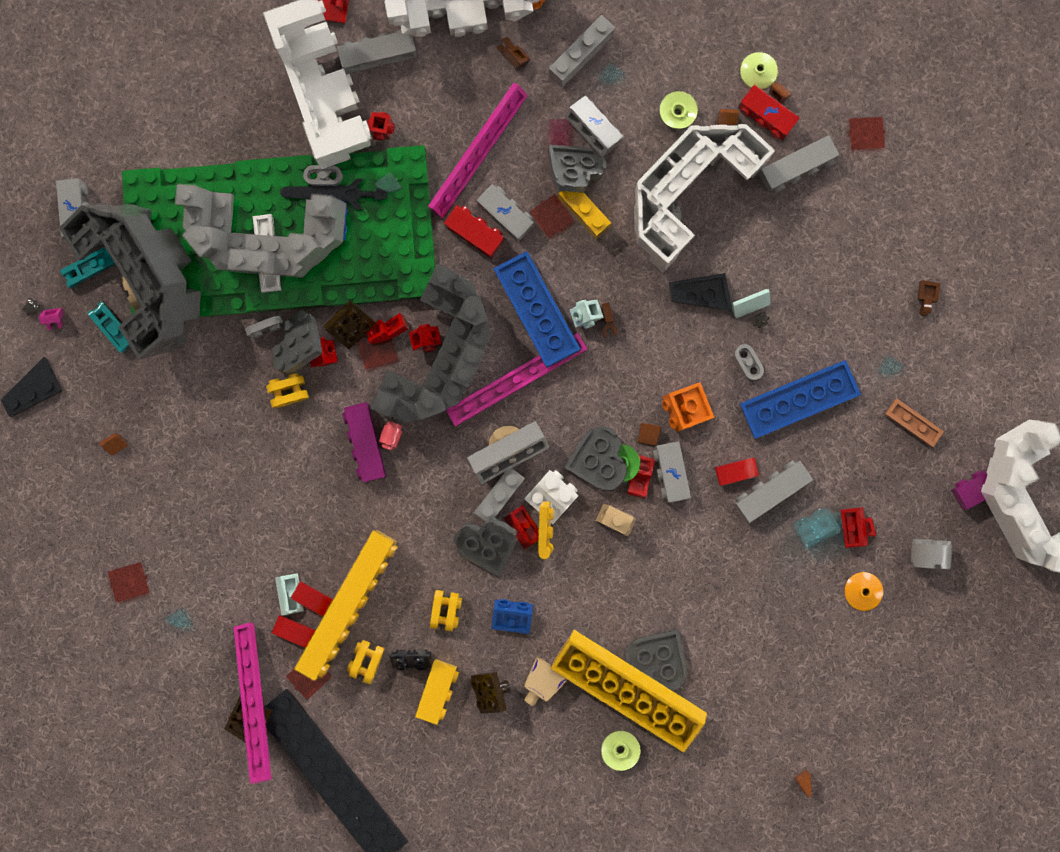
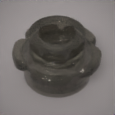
M29 298L22 311L27 313V316L30 314L35 315L40 307L37 304L38 300Z
M765 312L755 315L751 318L753 326L758 328L766 326L770 316H767Z

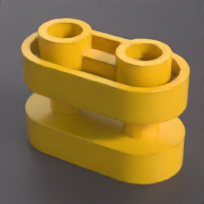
M294 373L288 375V379L280 381V378L269 381V384L266 385L268 394L274 393L275 396L274 399L270 400L272 409L309 399L307 390L301 391L300 388L301 385L305 384L303 376ZM293 389L294 393L282 395L281 391Z
M436 590L430 628L438 629V624H444L445 631L453 632V628L457 629L459 617L455 616L456 610L461 608L462 598L459 597V593L451 592L450 598L443 597L444 591ZM442 605L449 606L447 617L440 616Z
M363 640L362 643H357L354 650L356 657L354 661H350L347 672H349V677L354 679L359 674L365 676L363 682L371 685L385 648L377 646L375 651L369 649L371 643ZM366 656L372 658L368 669L362 667Z

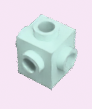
M581 300L576 303L575 307L570 309L575 327L583 326L584 329L593 327L595 325L594 322L603 318L598 300Z

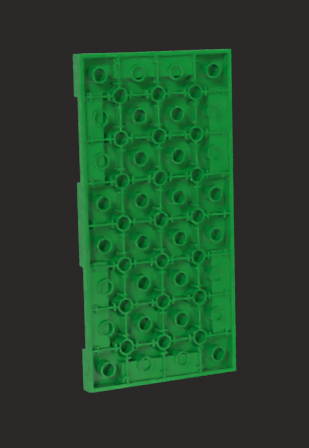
M425 145L387 148L385 151L349 153L351 159L333 165L338 167L343 175L341 183L337 186H349L357 178H362L364 181L358 186L360 190L374 192L377 188L388 192V199L378 202L374 198H361L357 203L363 210H356L349 202H346L348 210L346 215L347 232L343 243L334 248L318 265L311 268L303 278L280 276L281 291L266 293L261 292L259 274L219 270L208 258L198 255L183 236L186 232L183 228L184 207L175 204L177 184L198 186L215 193L233 194L231 233L255 235L253 216L272 214L275 236L289 237V233L303 235L306 200L312 199L282 197L280 191L283 187L311 186L305 181L303 173L308 166L319 165L315 156L301 155L242 160L220 165L161 169L159 167L122 171L124 205L132 204L151 209V224L156 231L172 229L192 262L181 273L186 280V289L192 288L201 291L199 318L345 305L349 300L355 304L421 299L435 269L431 209L428 207L430 196ZM317 174L311 176V179L317 178ZM336 174L330 176L331 180L336 178ZM131 306V315H132V314L135 312V310H134V309L132 308V306Z

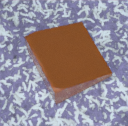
M779 82L774 83L769 90V93L780 103H784L791 95V92Z
M720 109L717 115V125L736 126L739 110Z
M641 423L638 443L656 446L661 426Z
M113 433L99 443L112 456L127 447V443L122 435Z
M805 770L797 775L795 780L807 797H811L810 772Z

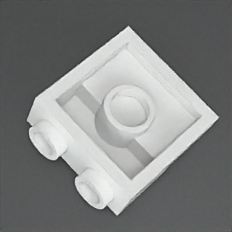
M549 470L524 498L538 512L543 501L551 502V508L554 509V517L551 520L552 524L579 496L576 494L578 490L571 483L566 485L562 481L564 477L556 470L554 472Z

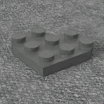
M549 145L547 149L551 176L556 184V189L559 191L585 192L590 180H600L606 169L605 158L595 154L594 149L585 147Z
M300 310L290 320H286L283 324V329L285 330L284 340L272 349L275 370L286 374L296 372L322 354L315 317L304 310Z
M606 426L589 429L564 467L604 491H614L620 487L627 475V467L623 459L618 456L621 441L618 435Z
M491 518L482 527L471 522L466 523L465 526H462L457 531L453 542L456 543L459 549L458 553L462 557L499 577L516 545L517 531L505 522Z
M678 629L640 637L628 644L625 652V661L671 691L681 687L687 677V666Z

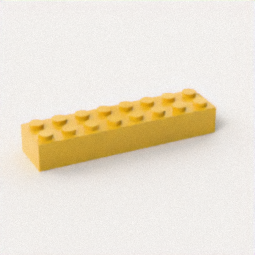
M378 530L372 531L294 668L295 670L314 681L326 675L331 666L328 664L329 661H332L333 658L335 659L340 650L338 647L339 643L345 641L350 633L347 630L348 627L355 624L360 615L357 613L359 608H364L369 599L367 597L368 592L373 591L378 584L377 576L381 575V573L383 574L388 566L386 560L395 554L398 548L395 546L396 540Z
M573 630L550 668L683 753L705 725L707 715L705 711L576 630Z

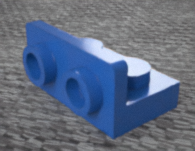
M506 599L495 600L491 629L530 634L533 604L512 602Z

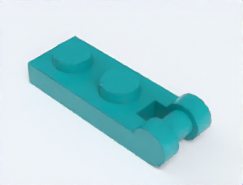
M103 247L90 254L84 260H78L61 269L60 272L66 278V284L70 289L116 264L106 247ZM76 271L78 276L73 277L72 273Z
M101 301L97 304V308L91 309L87 314L119 353H123L130 345L119 328L122 323L112 313L110 308ZM104 312L105 316L100 319L99 315Z

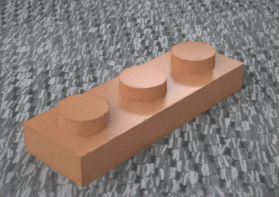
M897 398L894 399L884 413L885 416L931 448L935 446L944 433L943 430Z

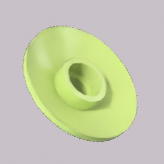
M760 52L747 56L740 67L741 78L750 88L754 84L760 89L768 88L774 83L778 74L777 64L774 59ZM761 66L763 71H758L757 67Z
M681 91L668 94L660 105V116L663 122L674 129H683L690 126L696 119L698 112L694 98L688 93ZM679 109L681 114L676 115L674 111Z
M615 731L609 734L603 741L601 748L603 760L610 768L624 771L632 768L640 757L638 740L626 731ZM619 746L624 747L622 753L617 752Z

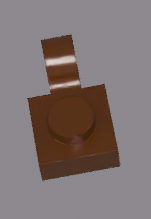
M508 37L503 38L502 42L505 44V47L503 44L497 46L499 52L505 53L504 55L510 64L515 66L516 69L528 64L530 61L528 55L519 46L515 47Z
M924 280L919 282L917 300L922 301L920 315L928 316V314H931L932 303L938 302L941 283Z
M604 303L601 305L603 318L600 320L605 322L602 335L604 338H607L606 331L608 329L613 331L614 336L617 335V329L613 323L610 303Z

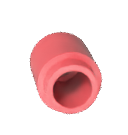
M391 421L384 425L378 441L381 444V448L392 451V448H397L403 432L401 431V425Z

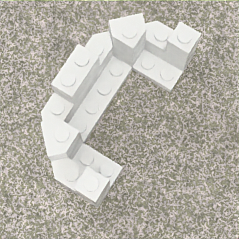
M298 0L264 12V16L275 47L284 62L305 122L302 123L315 159L321 169L349 160L351 159L349 153L370 146L369 139H371L366 120L362 121L360 116L346 121H342L340 116L357 110L356 103L360 102L356 91L352 92L350 86L353 85L350 74L346 75L344 69L326 74L323 65H318L316 58L337 51L335 44H338L335 33H330L327 22L304 29L309 25L325 20L323 13L326 10L323 1Z
M385 0L389 24L401 25L402 34L424 37L431 33L428 17L440 18L447 14L450 34L461 37L469 32L478 34L487 29L485 7L494 9L499 7V5H503L505 19L517 21L532 13V3L540 0Z
M738 124V126H690L637 182L635 188L636 203L634 206L635 234H637V244L651 256L649 261L662 273L676 260L680 251L695 236L667 210L677 197L709 164L713 166L721 157L748 180L750 177L754 178L775 152L747 124Z
M1029 419L996 439L993 458L990 459L986 472L988 475L985 484L982 486L981 493L1016 558L1060 572V532L1051 537L1025 486L1038 479L1032 464L1051 454L1049 450L1060 444V433L1053 423Z

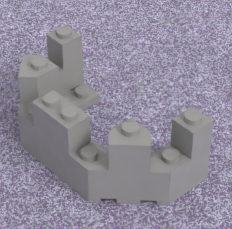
M177 184L175 204L184 207L183 228L186 232L183 236L199 256L208 258L219 270L303 278L311 268L318 265L334 248L343 243L346 203L332 196L312 195V200H306L303 235L289 233V237L231 233L233 194L215 193L198 186Z

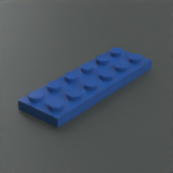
M527 251L493 268L546 368L581 351Z
M844 360L742 402L739 405L752 436L756 439L861 394L847 361Z

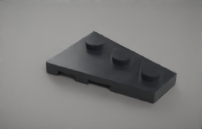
M725 273L668 283L671 302L732 311Z
M43 357L1 399L9 417H13L63 391L47 358Z

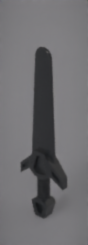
M357 178L349 186L283 187L280 191L282 197L312 199V195L332 196L343 202H349L356 210H363L357 203L361 198H374L378 202L388 199V192L377 188L374 192L360 190L358 186L364 181L362 178Z

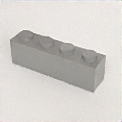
M601 15L549 67V76L563 87L614 36L615 27Z
M401 29L397 30L396 33H382L375 38L370 39L366 37L358 42H344L341 46H337L341 66L345 74L417 57L413 36L402 34Z
M828 135L762 168L758 174L768 193L772 191L777 193L785 189L784 185L790 182L792 185L802 180V176L806 174L808 176L814 175L819 171L818 168L825 166V168L832 166L836 163L835 160L838 158L839 153Z
M534 421L467 458L480 483L483 484L550 447L537 422Z
M792 460L783 466L785 469L782 472L775 471L768 476L769 480L764 484L762 482L757 483L752 487V492L749 494L744 492L736 498L737 502L734 505L746 523L752 522L813 480L801 461L794 462Z

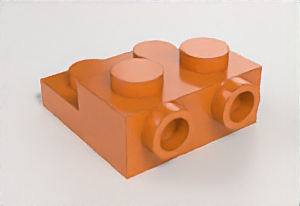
M701 382L662 397V407L665 411H668L670 416L669 425L676 432L715 418Z

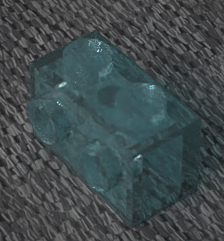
M820 508L812 516L798 519L794 525V530L805 550L840 533V527L829 508Z

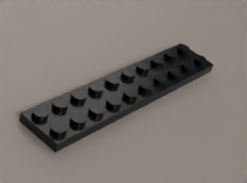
M288 689L284 690L266 705L267 708L272 710L266 728L364 852H396L408 842L406 837Z

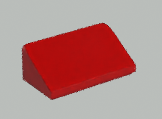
M523 505L504 517L506 523L517 531L516 538L523 549L528 548L539 540V529Z
M864 508L841 509L845 548L868 546Z

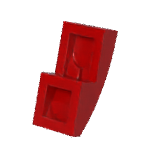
M399 313L385 323L381 319L378 320L367 332L369 343L383 342L407 331L408 326L405 317Z
M639 455L640 469L637 475L630 480L627 494L645 499L655 461L653 458Z
M754 457L714 467L719 486L759 476Z
M302 581L298 583L290 597L323 617L334 600Z
M282 615L278 616L272 630V634L305 648L316 632L315 629L302 623H297Z

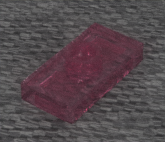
M549 119L550 145L569 146L568 120Z

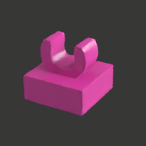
M63 309L43 310L39 317L41 325L46 324V328L50 331L53 328L52 323H56L58 329H61L63 325L61 319L64 316Z

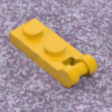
M543 501L539 508V556L542 559H547L554 549L550 543V538L553 537V527L550 526L551 520L554 517V509L551 508V502Z

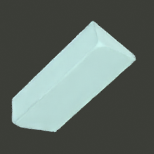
M769 289L733 302L731 307L735 318L769 306Z
M298 573L275 577L281 615L304 612L303 605L290 598L299 583Z

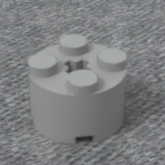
M912 539L910 566L951 569V541Z

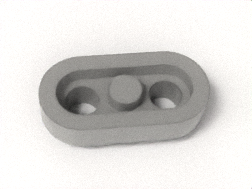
M311 165L303 173L305 181L311 186H337L343 179L341 170L333 165L321 169L319 165ZM317 174L316 179H311V176ZM332 174H336V178L334 180L330 179V176Z
M274 316L245 328L247 337L257 339L263 336V332L269 330L270 332H275L281 329L283 321L281 316Z
M746 344L737 347L734 352V358L745 377L751 381L761 378L764 368L753 348ZM742 351L746 352V358L741 357L740 353ZM755 368L756 374H751L750 369Z

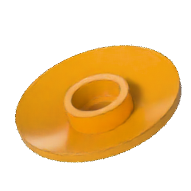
M866 572L854 574L845 585L846 600L857 610H872L882 600V584L873 574ZM865 588L869 591L866 596L862 593Z

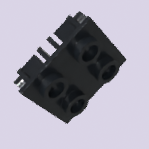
M396 650V652L389 654L393 668L399 671H404L408 668H415L416 670L432 668L430 661L431 652L427 650H418L417 654L416 650H413V654H410V650H408L407 654L406 650Z

